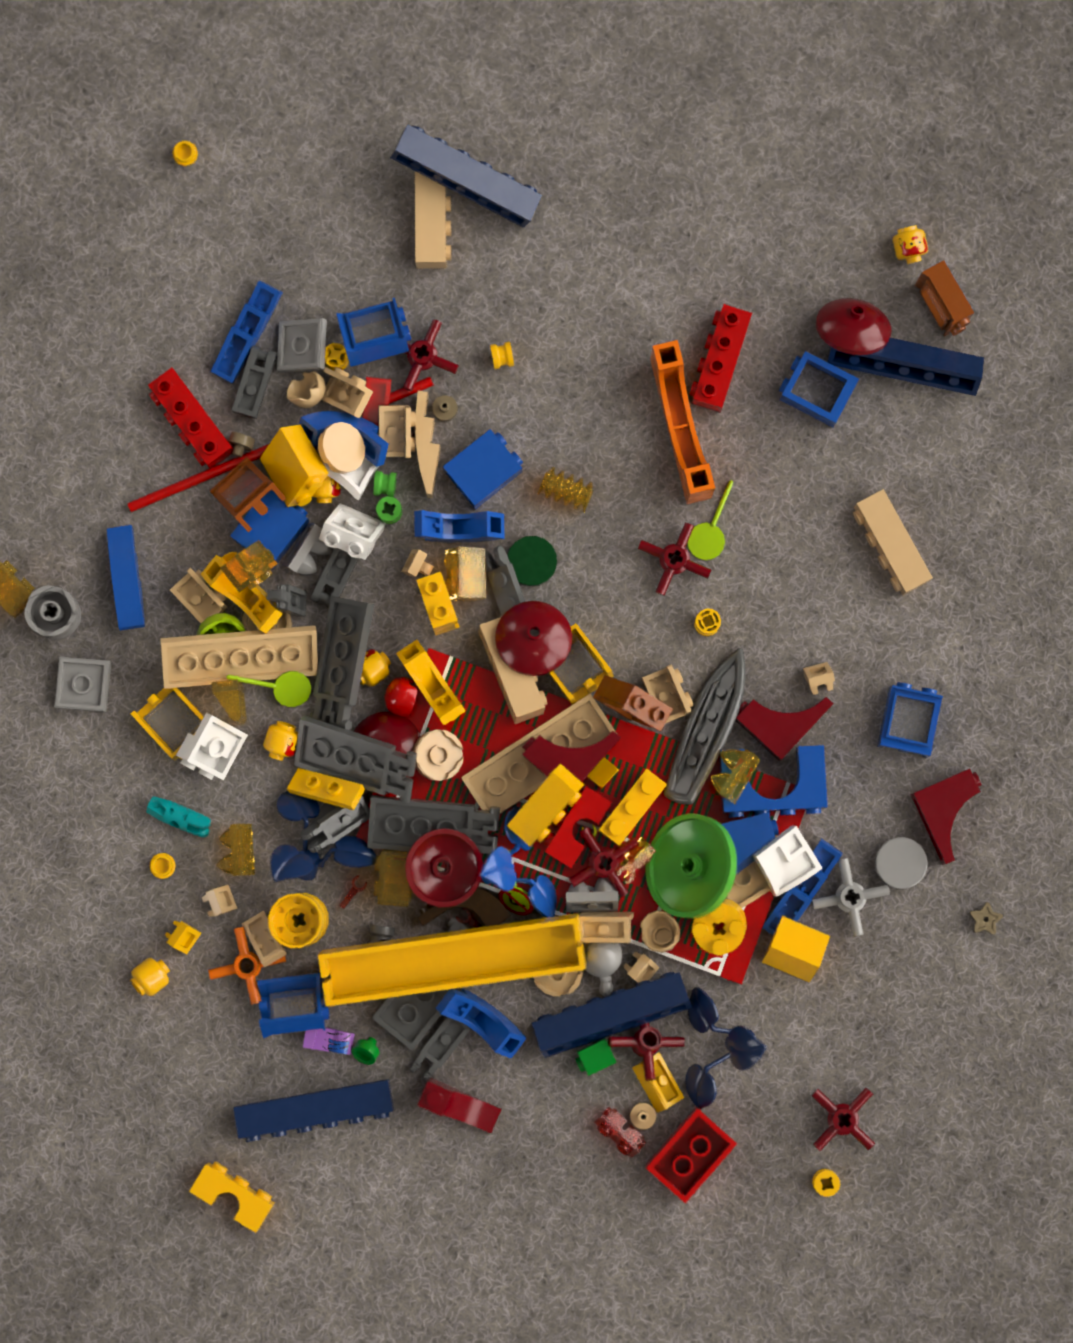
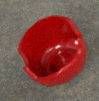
M397 677L387 686L384 698L386 707L391 713L401 717H408L411 714L417 696V688L410 684L414 683V680L407 677Z

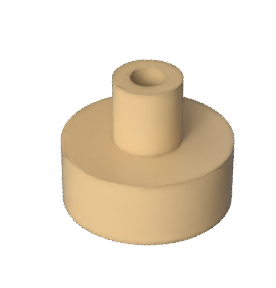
M638 1103L631 1109L630 1119L636 1128L648 1129L656 1121V1112L650 1104Z

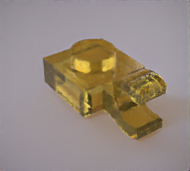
M642 837L637 841L640 846L624 855L626 859L620 863L616 870L618 876L627 870L626 876L623 877L627 884L634 880L635 869H640L648 864L656 852Z

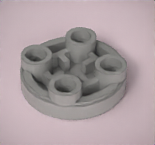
M897 837L886 841L879 848L875 857L876 873L886 885L892 888L906 889L913 887L923 879L927 871L928 863L925 851L916 841L906 837Z

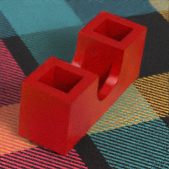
M587 786L583 791L579 790L582 796L576 801L571 811H564L566 814L557 823L561 827L556 835L551 832L544 843V846L547 847L545 853L570 869L585 848L584 845L577 842L573 837V826L578 821L584 819L599 825L612 804L610 800Z

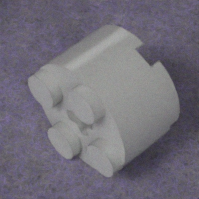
M50 585L42 586L33 591L28 598L24 611L25 619L32 630L45 638L52 640L66 638L81 623V608L77 599L63 588ZM55 608L58 611L55 612L56 616L52 618L49 615L52 613L51 609Z

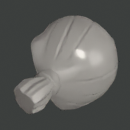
M589 943L584 951L586 959L585 970L589 974L599 977L601 982L599 987L600 994L606 997L611 996L614 989L611 975L622 963L621 947L619 943Z

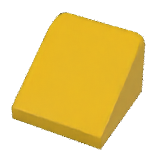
M604 757L587 777L602 790L619 769Z

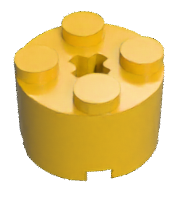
M725 899L713 912L700 918H694L692 933L696 942L702 949L712 954L721 956L732 952L740 945L747 927L745 913L736 902ZM723 922L725 924L724 928L717 930L715 928L716 923Z

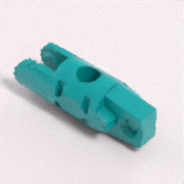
M155 796L148 803L146 813L156 819L201 838L209 835L211 824L209 817L173 801Z

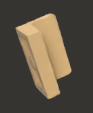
M582 912L579 915L582 938L579 942L630 943L633 912Z

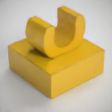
M174 921L173 924L177 927L172 934L166 932L167 943L173 948L188 954L201 935V932L183 921Z

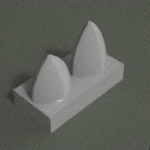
M308 523L282 566L300 574L316 573L317 566L309 552L330 555L334 548L328 547L323 541L319 540L322 528L316 524Z
M599 877L593 892L589 891L584 881L576 887L571 884L568 892H566V912L618 911V891L615 890L608 877Z

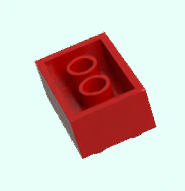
M695 1107L645 1164V1167L686 1204L734 1149L737 1143L698 1107Z

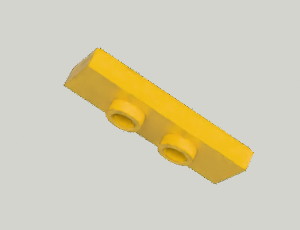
M298 768L287 790L290 794L354 810L365 788L359 783Z

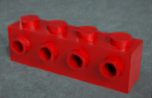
M723 304L721 311L716 310L712 322L716 329L714 335L708 334L704 347L709 349L706 358L701 357L697 369L701 376L699 382L693 381L689 394L694 397L692 404L721 413L752 316L751 312Z
M170 368L148 384L152 390L148 395L157 407L162 404L167 412L163 415L171 426L177 424L182 432L178 435L186 446L192 444L196 449L193 455L201 466L207 464L209 468L215 467L232 454V446L173 368Z

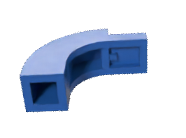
M338 411L315 412L300 418L299 425L304 429L315 450H318V439L327 426L333 423L344 422L356 428L362 436L365 445V458L376 467L385 463L389 443L378 435L379 427L362 417L357 418L351 414Z
M424 510L414 511L415 537L425 538V541L455 543L505 539L503 513L483 511L470 514H443Z
M450 989L436 1007L441 1015L467 1025L478 1033L495 1053L512 1059L527 1039L499 1010L466 989L461 991Z

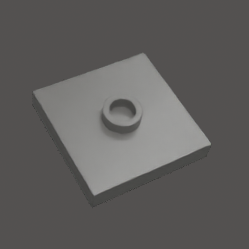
M316 318L279 322L278 372L325 369L326 319Z
M59 657L54 708L107 712L111 661Z

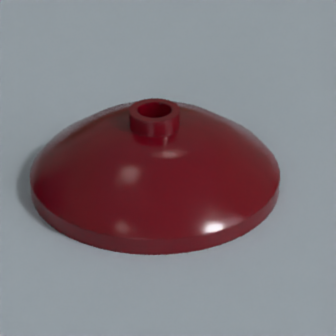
M842 298L828 302L819 310L816 318V329L820 337L832 348L847 354L868 355L876 353L888 344L891 336V324L886 315L873 304L860 299Z
M540 601L522 602L511 607L501 617L495 633L496 649L502 661L515 672L527 676L545 675L559 668L567 659L572 646L571 627L566 617L554 606ZM537 630L539 635L532 636L530 631Z
M391 712L372 714L362 720L353 731L395 745V751L404 754L413 751L415 743L421 737L418 729L409 719Z
M436 829L423 834L411 846L406 857L405 875L411 890L419 899L433 906L451 907L464 902L476 891L482 878L480 873L483 868V861L478 847L468 836L452 829ZM440 862H444L446 865L445 870L439 872L437 869V865Z

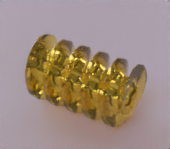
M552 466L545 473L538 495L543 490H545V498H549L554 493L555 502L564 497L565 506H568L573 501V509L577 510L582 504L583 513H585L594 491L593 482L590 481L584 487L583 478L580 477L574 483L573 474L564 479V471L561 470L555 475V467Z

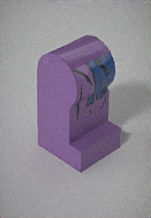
M325 1027L324 1031L323 1029L307 1030L305 1032L303 1048L351 1055L355 1034Z

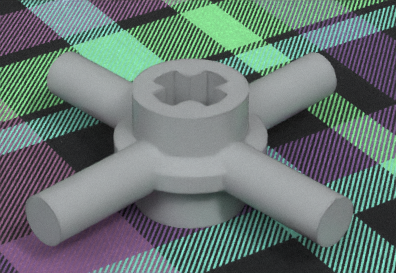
M848 858L838 860L843 884L838 887L835 895L812 899L813 909H820L838 905L841 910L849 913L853 936L864 935L859 910L864 907L866 899L890 895L889 886L884 885L864 889L860 884L853 882ZM848 890H851L852 894L857 895V900H853L854 904L852 905L850 901L845 900Z

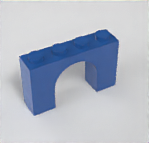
M824 745L798 746L796 748L797 781L791 793L780 799H768L754 791L748 779L746 749L720 750L722 813H728L729 818L744 817V812H754V816L768 812L770 816V811H780V815H796L795 810L805 809L806 814H820L821 809L828 807Z

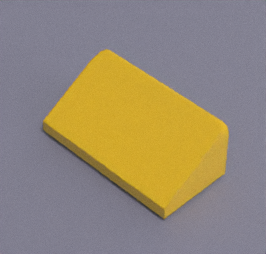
M660 1052L653 1055L656 1080L645 1081L643 1061L632 1067L657 1113L668 1109L685 1098Z

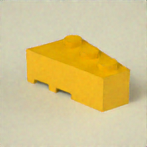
M560 764L514 816L507 827L529 846L536 840L541 843L551 832L548 829L552 823L556 825L566 814L563 811L567 805L572 807L582 796L579 790L584 784Z

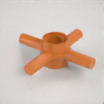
M244 927L235 928L234 932L239 955L235 958L233 964L208 970L210 980L236 974L241 979H245L251 1005L257 1004L261 999L256 976L264 966L259 957L249 951ZM286 955L270 965L286 962ZM246 958L251 959L254 963V968L250 973H245L241 968V963Z

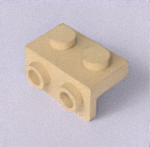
M325 367L323 372L331 377L321 400L360 418L373 391L365 387L366 381L353 375L350 379L348 378L349 373L336 367L333 371Z
M378 405V435L389 443L386 457L411 458V452H415L416 442L415 437H411V427H415L416 415L415 411H411L409 405Z
M189 568L187 570L188 573L170 589L200 623L207 617L222 613L228 608L223 603L226 600L224 595L215 589L212 591L206 585L207 582L201 576L202 572L199 569L194 572Z
M671 664L662 670L642 677L647 693L673 709L666 723L692 712L690 707L693 706V702L689 693L683 692L680 685L683 683V678L678 668L674 669Z

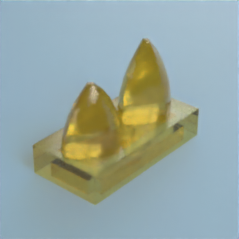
M736 749L721 751L720 754L723 762L732 772L731 774L719 773L711 777L717 792L734 805L760 762V759L747 749L744 751Z
M230 824V828L222 833L219 840L223 845L231 848L232 853L224 856L216 866L223 872L233 876L255 875L252 824Z

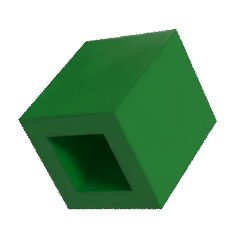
M605 1038L578 1050L579 1057L575 1058L581 1073L586 1071L588 1076L617 1063Z

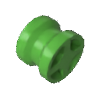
M376 470L373 495L387 494V496L394 497L397 473L383 474L382 471Z
M386 496L378 501L376 512L382 522L394 524L402 516V507L396 498Z

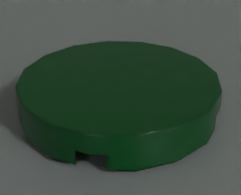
M525 536L517 540L511 546L507 555L509 562L513 565L519 584L525 586H540L548 582L554 575L557 567V554L553 546L547 540L538 536Z

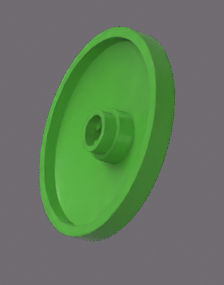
M694 813L677 816L658 831L647 854L646 880L654 901L661 909L676 917L694 919L713 912L723 903L733 886L737 869L736 850L730 834L715 819Z

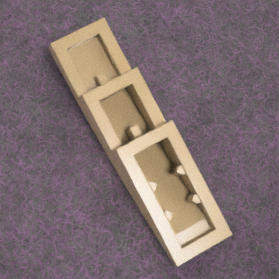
M418 391L415 413L416 448L419 469L427 498H433L441 449L439 444L431 443L435 422L434 418L426 417L429 399L428 392Z

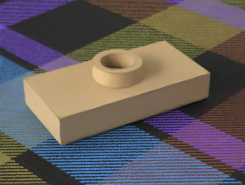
M264 911L242 923L264 967L287 955L283 945L273 938L268 927V916Z

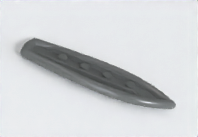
M738 648L727 657L713 672L703 686L693 705L692 712L689 714L664 790V796L675 803L691 805L695 802L720 755V750L723 749L733 728L742 702L746 679L744 652L741 648Z

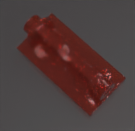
M608 1106L594 1123L598 1126L597 1129L603 1136L611 1138L617 1144L616 1147L622 1154L632 1158L640 1152L647 1142L644 1140V1136L632 1125L624 1131L622 1126L627 1120L615 1108L611 1109Z

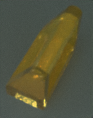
M238 679L212 682V692L230 718L239 725H244L247 722L244 684Z

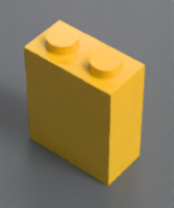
M301 425L280 428L260 458L273 483L286 497L284 502L287 507L297 505L301 507L310 503L313 495L322 486V482L329 474Z

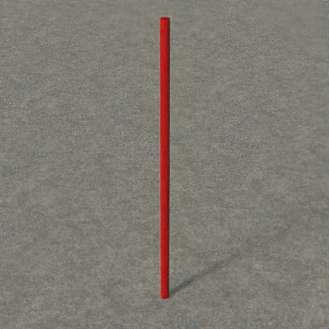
M429 376L417 381L412 391L401 388L391 392L389 404L434 386L431 377ZM269 444L243 454L242 457H236L131 501L127 505L130 511L134 512L233 470L246 457L251 462L258 460Z

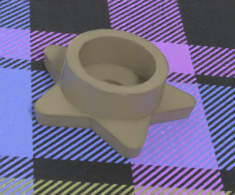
M985 902L981 910L969 912L975 920L974 933L986 930L992 935L996 934V923L1003 918V915L993 912L989 902ZM984 917H988L987 922L984 921Z

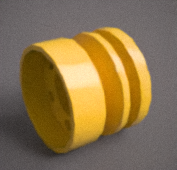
M294 893L279 898L271 907L268 915V927L273 938L281 945L289 948H302L318 942L325 935L329 925V913L325 904L317 896L309 893ZM304 914L305 916L303 919L304 921H306V924H301L298 926L297 923L299 920L296 918V915L299 916Z

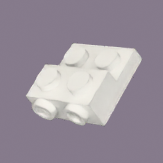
M340 503L324 522L319 540L323 541L328 547L339 548L348 552L351 557L366 560L372 552L376 540L382 534L386 523Z
M206 713L195 734H187L176 756L182 758L180 764L192 770L196 766L201 768L198 772L211 780L214 776L224 780L248 735Z

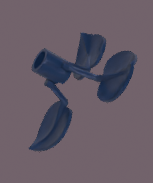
M288 791L281 794L276 804L277 811L283 818L290 821H300L303 819L304 829L309 826L308 818H316L320 812V807L316 800L290 794ZM345 836L336 841L335 848H331L322 859H320L317 852L312 853L310 850H307L308 840H303L302 851H298L292 845H281L275 848L270 859V869L275 883L294 878L310 881L316 877L318 867L323 868L325 862L333 854L335 862L345 867L371 866L378 863V857L372 848H367L368 844L364 840L354 836Z
M695 987L690 996L692 1008L688 1009V1017L692 1026L700 1033H705L710 1028L713 1032L728 1034V1037L725 1039V1046L730 1051L709 1063L703 1069L699 1064H692L687 1070L685 1077L687 1093L694 1105L699 1109H703L714 1102L717 1094L715 1080L708 1073L712 1067L730 1058L735 1068L741 1071L748 1070L760 1060L767 1046L756 1038L752 1030L743 1026H735L731 1029L716 1027L714 1024L717 1023L719 1015L715 1003L704 990Z

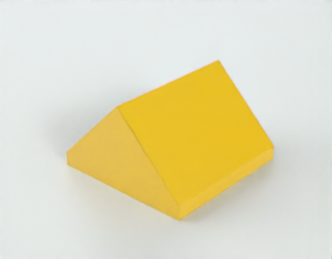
M782 916L762 963L810 983L820 967L830 935Z

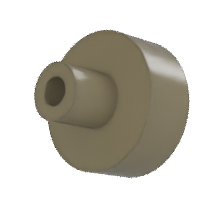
M443 395L435 399L432 410L436 419L442 422H449L456 417L458 407L452 397Z
M231 432L228 442L234 446L232 454L242 457L244 450L252 451L255 440L247 435Z

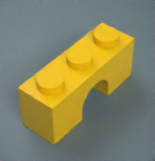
M646 769L598 831L619 847L667 784Z
M216 1161L213 1164L210 1162L205 1164L189 1192L210 1205L215 1203L221 1193L229 1192L234 1194L240 1204L239 1211L234 1220L256 1233L275 1204L271 1201L272 1196L262 1189L255 1191L248 1187L250 1182L239 1175H236L234 1178L227 1174L228 1169Z

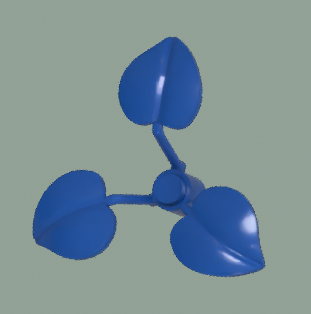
M513 806V809L506 815L504 828L507 838L515 846L510 852L504 847L494 849L488 856L485 864H483L480 877H482L481 879L484 883H493L503 891L512 890L515 883L529 884L531 887L528 891V896L533 907L545 918L554 917L557 894L551 880L544 875L537 876L535 881L533 879L516 878L511 855L519 851L520 847L524 851L530 850L533 844L529 846L507 827L521 809L518 806Z

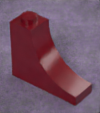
M825 697L820 703L807 710L783 713L770 710L753 699L749 704L744 701L740 705L735 721L778 761H781L834 703Z
M612 731L603 740L590 746L568 748L553 744L540 735L536 739L532 736L522 747L525 750L522 756L546 777L561 764L582 782L621 737Z
M971 769L962 771L910 794L942 865L955 861L951 847V830L957 813L971 797L981 792L979 789L981 781L977 773H972Z
M433 1078L428 1080L417 1105L437 1115L462 1121L489 1133H492L502 1110L497 1106Z

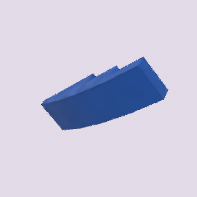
M258 281L249 302L245 303L235 326L231 327L210 372L231 383L235 382L249 357L252 346L256 345L283 293L282 291L263 281Z
M132 525L107 528L111 578L119 630L145 627L142 585L139 578Z
M822 838L812 851L822 869L782 895L763 925V929L774 935L782 916L798 922L833 867L841 858L843 853Z

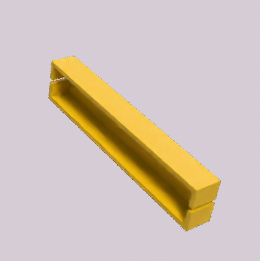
M579 913L322 950L318 954L321 978H326L322 983L326 1007L585 970L586 959L583 941L579 942L582 938Z

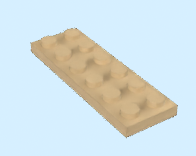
M315 625L270 629L267 634L261 630L160 638L164 689L238 682L228 680L226 678L227 675L255 680L277 679L282 673L288 671H298L305 676H316L318 671L317 630Z
M590 693L461 778L482 810L490 811L491 806L500 807L501 814L535 792L547 779L544 774L522 756L525 752L522 747L532 736L536 739L540 735L549 742L562 747L580 748L595 744L607 737L612 731L615 733L616 731Z

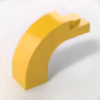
M218 555L202 571L201 576L209 586L238 605L259 630L267 634L281 617L282 613L276 609V602L268 601L267 593L260 586Z
M417 639L396 653L443 725L455 720L460 714L465 712L462 704Z

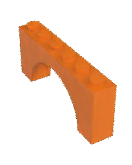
M678 340L654 345L650 361L686 503L691 504L711 499L715 490V484L710 465L704 458L695 430L685 384L684 363Z

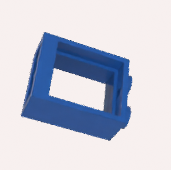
M805 351L802 358L797 356L790 368L794 371L791 379H784L779 389V392L783 393L780 401L834 428L859 378ZM806 363L845 383L830 413L791 393Z

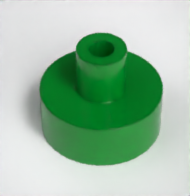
M369 1037L367 1040H358L352 1049V1055L363 1064H374L380 1054L376 1046L377 1041L372 1037Z

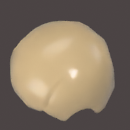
M315 371L303 372L304 378L302 380H292L287 389V399L301 408H312L321 401L326 390L325 380Z
M658 910L647 914L640 924L642 940L652 951L664 953L672 950L680 939L679 924L667 912Z

